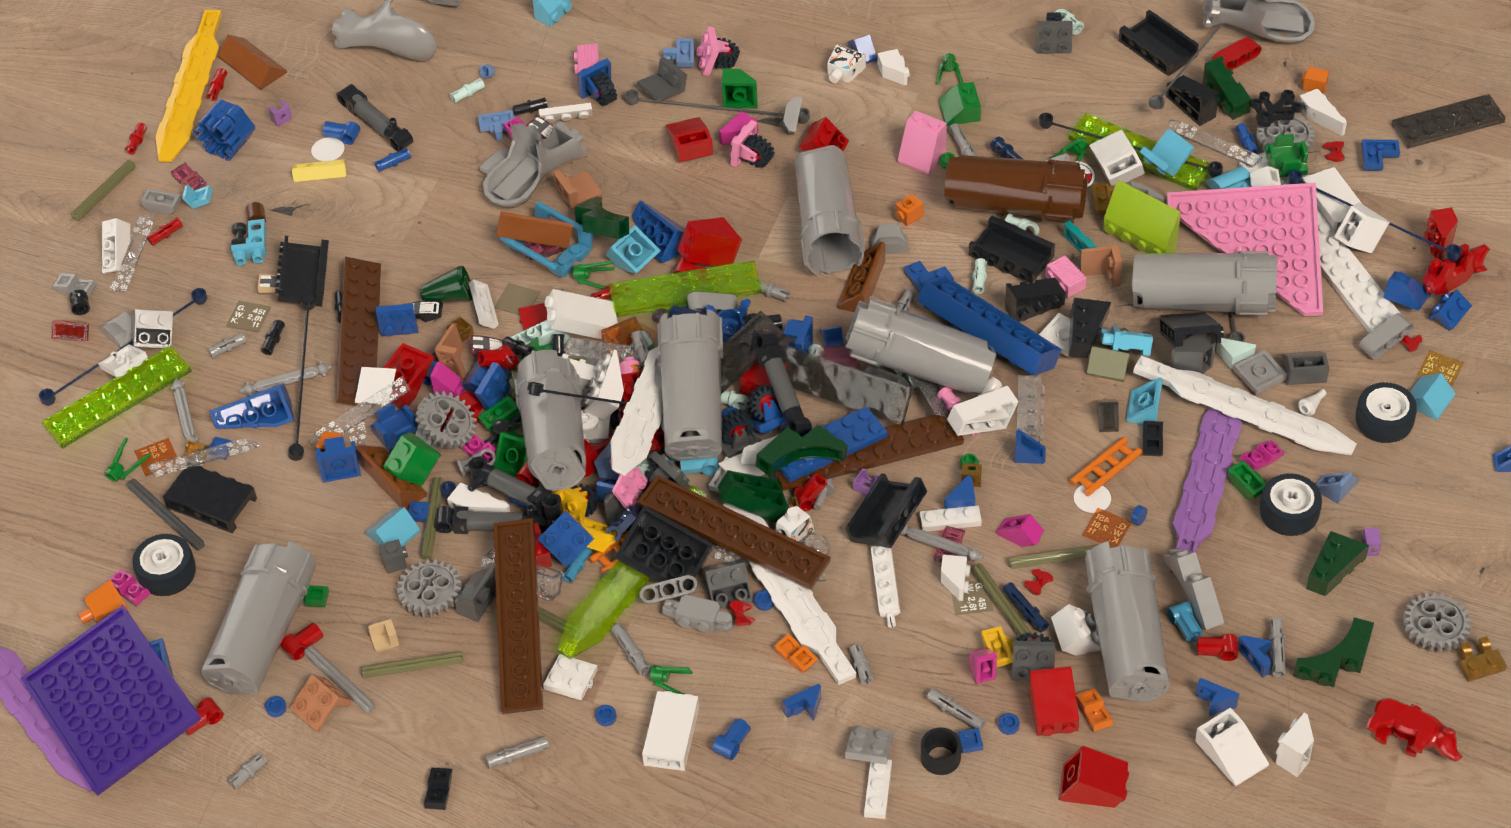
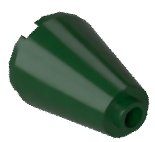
M462 265L457 266L422 285V289H420L422 300L441 302H468L473 300L469 287L470 277L466 268Z

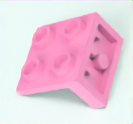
M638 467L626 476L618 473L620 476L612 490V493L625 509L629 505L633 507L637 503L648 482V479Z

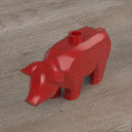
M1463 244L1460 245L1462 253L1457 261L1433 259L1423 277V286L1426 288L1425 292L1432 293L1433 295H1443L1464 284L1473 273L1487 271L1483 263L1490 248L1483 244L1469 250V245Z
M1392 698L1381 699L1376 704L1375 714L1367 722V729L1375 734V740L1383 745H1386L1387 738L1392 733L1399 739L1407 741L1405 753L1409 756L1416 757L1417 753L1421 754L1424 748H1434L1441 756L1454 762L1459 761L1463 757L1457 750L1456 731L1446 727L1436 717L1422 711L1417 705H1407Z

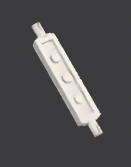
M874 546L871 547L879 613L881 617L887 618V626L892 628V625L893 627L896 626L895 616L901 613L892 548Z

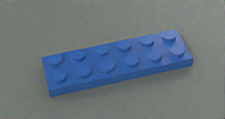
M867 406L822 426V428L827 429L832 435L843 440L848 445L847 456L888 437V431ZM807 458L792 462L781 468L780 471L790 483L836 460Z

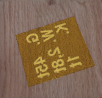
M1429 350L1417 375L1426 376L1442 373L1452 387L1464 362Z

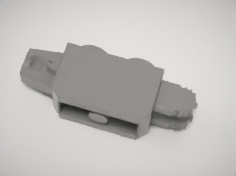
M686 594L681 597L680 601L666 600L662 608L663 614L676 619V624L684 628L689 627L704 633L709 632L713 634L716 630L730 632L733 629L732 615L720 611V606L715 601Z

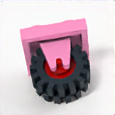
M707 27L706 32L702 35L701 45L697 47V56H699L700 60L699 67L705 76L710 75L715 65H718V68H721V66L723 68L728 67L729 69L734 67L740 53L739 47L735 46L734 42L731 43V40L728 39L726 41V38L722 40L717 38L714 27Z
M753 120L744 125L740 134L732 139L730 165L735 168L738 167L743 159H746L747 162L750 161L752 166L755 164V167L763 168L774 157V148L770 147L771 143H767L766 138L762 139L761 135L757 136L758 123Z

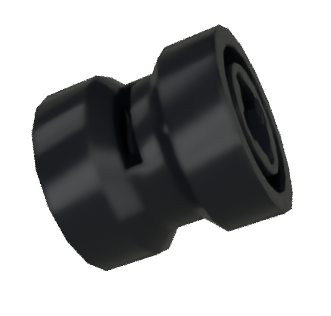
M74 290L71 292L69 300L72 313L75 315H85L88 313L90 306L87 292L84 290Z

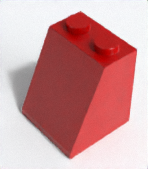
M724 217L688 221L677 250L687 262L730 269L742 239Z
M1071 666L1030 671L1028 696L1037 736H1051L1057 733L1069 734L1078 731L1079 714Z
M1086 746L1080 747L1063 763L1059 800L1115 808L1127 797L1128 762Z

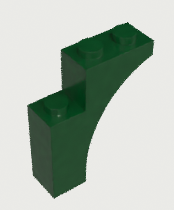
M596 196L575 206L576 222L583 225V232L616 239L630 234L629 216L615 214L602 208V197Z
M816 425L803 438L797 432L787 427L757 453L756 467L771 477L784 466L802 459L827 458L842 462L847 457L848 445L819 425Z
M1354 617L1348 634L1332 650L1314 657L1297 658L1293 676L1302 680L1313 681L1323 686L1334 687L1340 668L1350 672L1361 673L1374 622Z

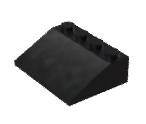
M644 505L614 558L657 582L686 575L693 576L696 579L715 546ZM691 579L684 582V589L689 590L694 581ZM666 585L667 588L675 591V587L673 585Z

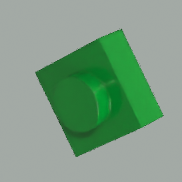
M309 585L304 601L305 605L310 607H326L329 595L328 586Z

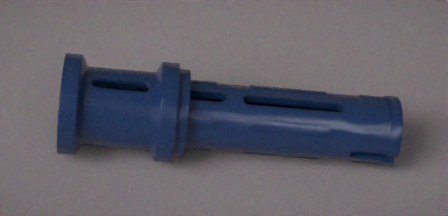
M999 136L992 140L990 148L998 152L1001 158L1023 159L1014 151L1011 144L1005 143L1002 137Z

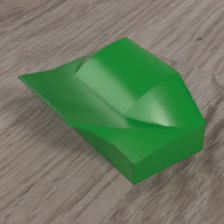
M508 395L479 415L478 419L490 432H494L493 424L496 420L503 419L508 422L520 411L517 404ZM520 425L514 426V427H513L510 431H508V432H513L514 430H516L517 428H519Z
M1244 460L1230 467L1227 471L1232 485L1248 499L1253 500L1262 494L1267 484Z

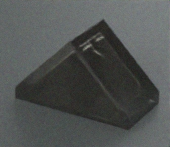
M1116 399L1096 400L1099 432H1119L1118 401Z

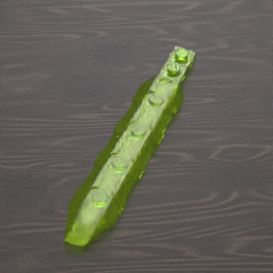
M694 485L689 488V490L708 498L707 494ZM618 561L608 574L600 579L596 584V588L587 599L581 602L568 617L557 651L568 659H572L600 643L612 629L615 621L626 608L633 604L641 589L652 579L625 563Z

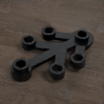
M1284 90L1281 93L1280 99L1274 105L1269 100L1270 93L1266 91L1260 92L1259 99H1253L1251 107L1257 112V124L1262 127L1271 126V123L1275 120H1293L1295 113L1302 111V104L1294 102L1295 95L1292 90ZM1262 102H1263V104L1265 105V107L1267 108L1268 111H1264V110H1263V108H1262Z

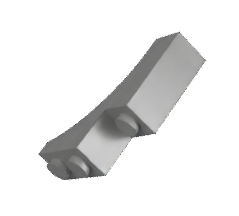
M1180 548L1169 550V554L1163 556L1164 562L1182 585L1200 628L1207 630L1224 624L1211 577L1202 575L1196 552L1188 551V549L1181 550Z

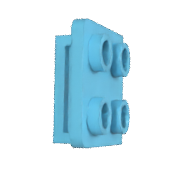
M1168 129L1152 151L1143 147L1140 153L1145 156L1143 159L1150 165L1155 163L1157 165L1156 169L1164 175L1167 172L1174 177L1193 152L1194 146L1173 130Z

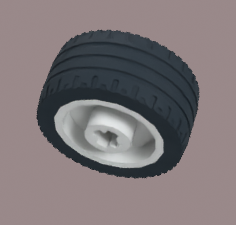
M1388 382L1372 384L1359 397L1356 408L1357 426L1362 434L1373 441L1381 443L1400 441L1408 436L1414 426L1417 413L1416 400L1410 391L1398 384Z
M1293 473L1277 475L1269 480L1263 489L1260 501L1261 518L1269 529L1285 536L1305 534L1313 529L1319 519L1322 506L1321 492L1318 486L1307 477Z
M159 534L146 539L137 547L133 555V569L139 584L148 589L153 595L170 596L186 589L195 577L196 564L192 550L183 538L174 534Z

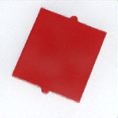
M545 303L518 308L520 323H522L524 330L547 320L548 313Z

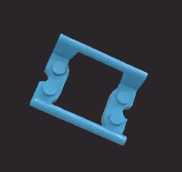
M538 201L535 206V217L549 219L552 216L561 222L572 223V228L577 230L578 243L568 247L554 263L531 250L530 247L534 244L532 242L500 237V240L505 242L506 246L512 250L520 251L549 268L550 272L557 276L566 277L574 269V262H582L589 255L593 248L592 242L595 234L583 232L581 224Z

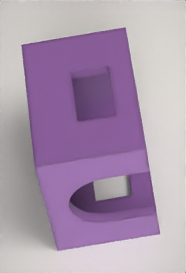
M284 100L280 101L283 107L279 110H276L273 106L268 107L271 120L277 127L292 119L290 107Z
M862 468L853 481V490L866 496L879 478V475L875 474V479H871L867 475V470Z
M1364 528L1362 543L1369 545L1367 556H1379L1381 540L1378 528Z

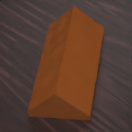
M228 34L218 54L219 59L259 90H262L287 73L286 69L242 37Z
M501 211L496 236L568 248L573 224Z
M884 242L865 250L861 265L857 266L856 263L853 266L837 308L855 312L859 300L867 303L869 297H872L885 263Z
M357 445L356 452L360 466L399 507L408 509L410 501L419 502L428 495L420 485L399 479L383 467L390 455L384 447Z

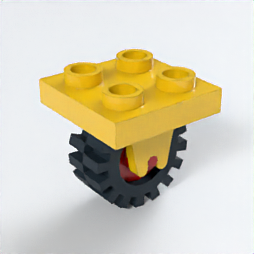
M579 483V486L576 484L568 489L552 490V493L560 496L563 510H567L577 521L579 516L588 517L589 514L592 515L596 510L598 495L596 491L594 492L593 488L589 489L588 485L584 487L583 484Z

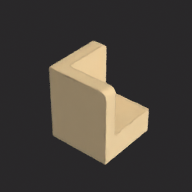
M392 619L368 626L375 652L378 653L399 646Z

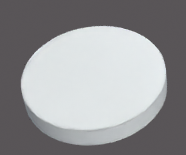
M584 409L581 410L583 432L594 430L598 426V417L585 412Z

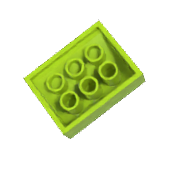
M1118 180L1104 216L1103 230L1145 253H1174L1177 249L1181 212Z

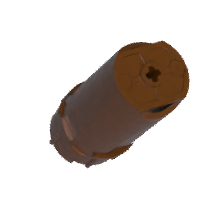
M960 155L959 157L949 158L944 197L948 204H953L956 208L1002 214L1010 213L1012 215L1042 218V221L1065 223L1071 221L1074 223L1075 217L1083 218L1088 178H1084L1085 169H1081L1079 162L1053 159L1036 161Z

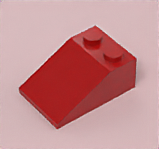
M404 343L400 345L383 367L396 369L395 382L398 378L403 379L402 385L398 383L396 387L393 384L391 395H394V399L390 400V404L393 403L399 408H403L404 405L410 406L422 386L434 356ZM402 386L406 387V391H404L403 393L400 392V388H402Z

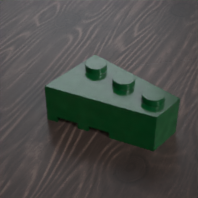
M727 470L717 486L722 501L775 523L783 517L789 508L781 485L776 479Z

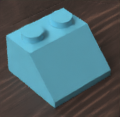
M532 0L535 19L550 27L572 8L571 0Z
M634 225L629 230L630 234L620 238L611 246L606 256L618 268L637 274L661 250Z

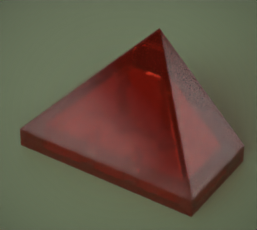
M53 320L52 338L88 342L89 323L80 320Z

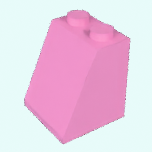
M914 111L906 122L898 163L929 175L939 163L941 155L946 153L947 123Z

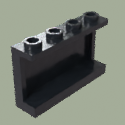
M1151 10L1146 11V18L1129 29L1124 25L1119 29L1120 43L1167 76H1170L1186 65L1198 51L1199 44L1195 40L1189 38Z
M992 215L988 219V228L976 242L971 241L969 243V255L975 259H985L988 265L994 266L1022 281L1033 283L1045 269L1046 265L1053 259L1055 244Z
M285 236L284 242H280L279 253H283V255H279L278 266H281V269H277L276 280H280V283H276L275 287L278 301L300 304L301 297L306 293H311L316 298L315 306L322 307L329 240L322 239L320 247L289 243V236Z
M1205 312L1159 315L1160 334L1175 347L1183 346V335L1205 333L1216 343H1221V338L1224 337L1223 326Z
M188 463L186 469H183L163 498L168 509L233 534L236 529L235 519L249 500L255 502L257 496L254 488L249 484L240 483L231 477L227 478L216 471L206 470L200 465Z
M881 473L846 526V532L851 542L892 548L927 493L922 479L914 477L910 484L892 482L888 480L886 474Z

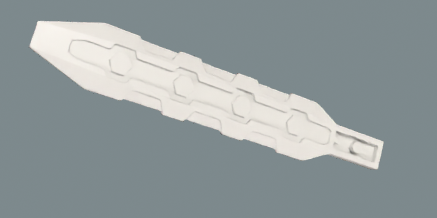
M658 347L649 351L641 376L637 379L631 399L627 402L623 411L622 420L619 426L616 427L610 441L612 470L624 476L647 458L652 446L653 436L662 421L661 363L658 360Z
M1142 355L1134 367L1133 373L1150 380L1161 377L1163 385L1168 386L1184 399L1197 404H1204L1221 411L1222 414L1252 423L1260 429L1270 433H1277L1313 450L1352 455L1357 443L1326 422L1296 413L1278 403L1268 402L1237 387L1233 388L1215 381L1213 378L1199 372L1178 370Z
M729 503L723 504V506L768 527L760 516ZM747 559L753 573L758 580H761L770 594L772 602L790 624L791 631L799 643L805 645L820 657L837 685L856 678L855 670L836 643V626L828 614L823 612L813 597V592Z

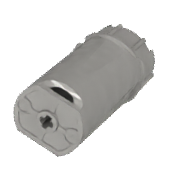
M830 145L799 153L795 160V173L802 225L800 239L804 265H807L813 273L819 276L820 271L831 274L852 269L856 263L857 266H860L864 258L865 244L862 225L856 214L844 152L840 148Z
M1269 251L1134 254L1132 272L1133 307L1236 312V315H1267L1268 312H1275L1277 255H1269Z
M871 296L867 303L859 300L845 339L848 341L846 348L851 349L850 357L873 364L876 367L882 365L967 394L972 392L981 394L983 392L996 357L994 348L987 345L986 340L902 310L900 305H894Z
M707 309V316L696 313L672 315V317L668 318L667 313L661 316L659 323H657L658 360L661 363L665 453L677 461L715 458L722 451L720 358H723L722 318Z
M556 350L532 351L531 354L519 363L517 379L514 380L516 402L521 413L528 467L532 475L541 481L545 489L564 490L578 484L586 474V454L580 403L582 398L545 392L540 393V396L528 394L529 390H527L528 382H537L544 384V390L582 395L580 376L577 374L570 359L557 356Z
M289 541L287 547L276 545L275 543L254 546L244 569L240 573L242 577L201 671L202 676L210 685L229 695L258 693L298 607L303 604L304 596L307 595V589L316 568V561L311 552Z
M1109 541L1101 543L1091 550H1087L1085 565L1089 585L1086 590L1091 595V604L1093 606L1109 694L1114 698L1143 703L1150 702L1163 696L1169 690L1170 682L1157 603V591L1155 589L1157 578L1152 573L1148 549H1139L1125 545L1110 548Z

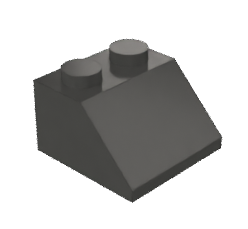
M487 568L475 572L472 578L467 580L465 588L455 598L454 603L457 614L479 622L496 596L494 569Z

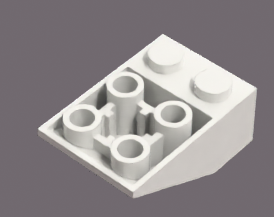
M1122 130L1089 145L1110 186L1116 185L1118 180L1126 183L1145 174L1137 153Z
M614 349L610 354H606L602 361L599 360L596 364L595 371L597 372L589 384V387H591L590 393L586 396L621 401L624 389L618 353ZM584 399L586 404L584 411L602 420H605L620 405L618 403Z
M1231 708L1197 728L1195 742L1235 786H1238L1269 766L1268 761L1247 726Z

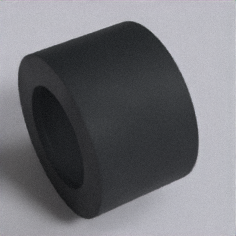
M943 727L934 728L926 732L921 740V763L923 767L935 775H947L955 771L961 761V740L954 731ZM944 747L950 750L953 755L946 759H936L931 757L929 753L934 748Z

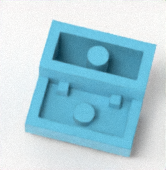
M1240 166L1211 178L1206 183L1210 190L1251 187L1250 172L1245 167Z

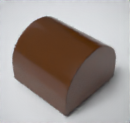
M259 202L248 204L246 207L247 221L264 219L266 223L263 204Z

